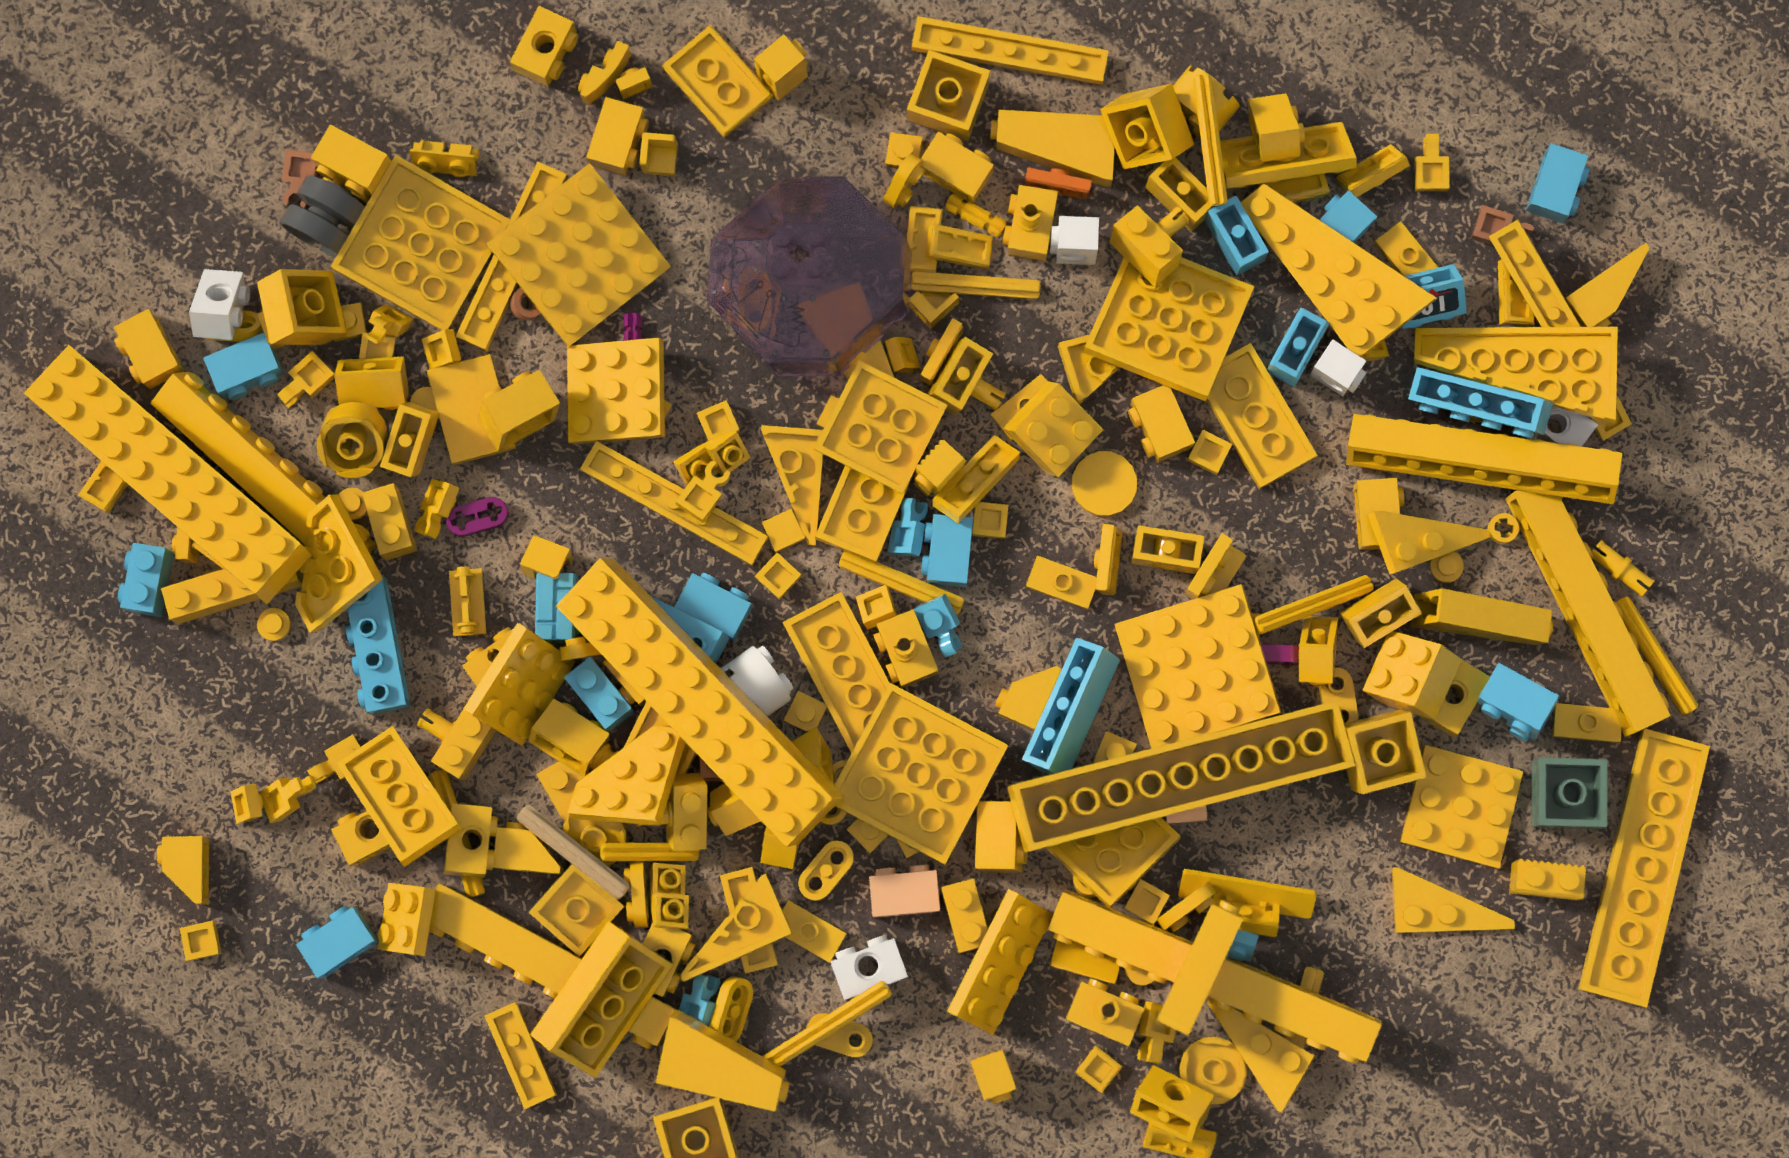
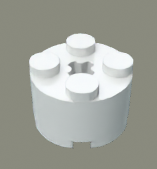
M751 646L720 669L725 674H728L729 678L768 717L791 701L789 694H791L790 691L794 688L784 673L779 675L771 666L774 660L764 646L758 649Z

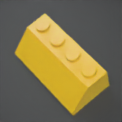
M608 921L530 1035L550 1052L596 1078L673 964Z

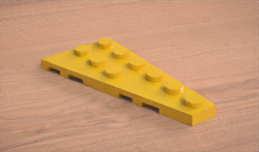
M1266 184L1261 185L1240 202L1253 225L1323 317L1329 322L1342 342L1350 351L1361 358L1438 299Z
M1618 327L1415 328V364L1474 382L1542 398L1552 402L1553 406L1616 425Z

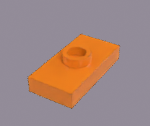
M1027 168L1025 186L1058 191L1059 195L1084 200L1089 198L1092 180L1070 176L1068 171L1062 169H1051V172Z

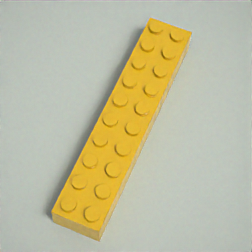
M70 345L62 351L24 392L38 407L264 603L268 604L312 556L298 540Z
M599 558L556 605L560 612L786 847L798 845L844 797L615 559Z
M1337 700L1008 786L1007 789L1024 853L1347 769L1354 767L1355 762Z

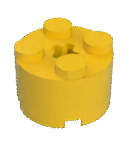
M1189 66L1175 82L1173 88L1185 120L1194 127L1192 132L1201 140L1193 79L1195 76L1208 73L1198 67L1194 71L1193 67ZM1212 77L1218 129L1220 132L1239 109L1240 105L1234 96L1228 100L1223 93L1226 88Z
M347 402L331 408L323 421L317 439L316 448L320 461L326 468L327 466L336 471L337 475L344 478H360L368 475L383 457L388 439L387 425L378 409L371 404Z

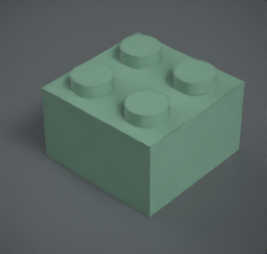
M1539 757L1532 760V828L1600 830L1607 827V759Z

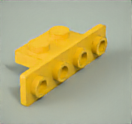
M1191 869L1183 870L1178 891L1179 897L1186 898L1201 886L1210 882L1217 892L1212 896L1216 903L1220 904L1223 899L1241 908L1239 914L1243 915L1244 919L1239 930L1271 937L1277 936L1279 914L1310 919L1317 898L1315 890Z

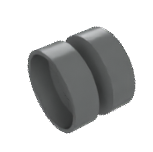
M307 175L296 194L310 208L307 210L290 204L279 224L289 233L311 246L317 240L322 244L319 249L320 251L336 258L348 237L345 232L337 227L338 224L353 228L365 206L339 185Z

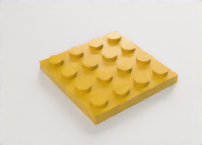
M395 154L330 268L442 331L450 328L493 252L486 243L503 231L510 219Z
M590 163L486 243L568 347L671 268L670 264Z
M1124 257L1085 344L1083 353L1206 402L1252 295L1254 286L1181 257L1178 268L1154 287Z
M1242 584L1115 624L1151 749L1241 726L1282 713Z
M889 682L834 785L844 796L835 807L946 865L1008 745Z

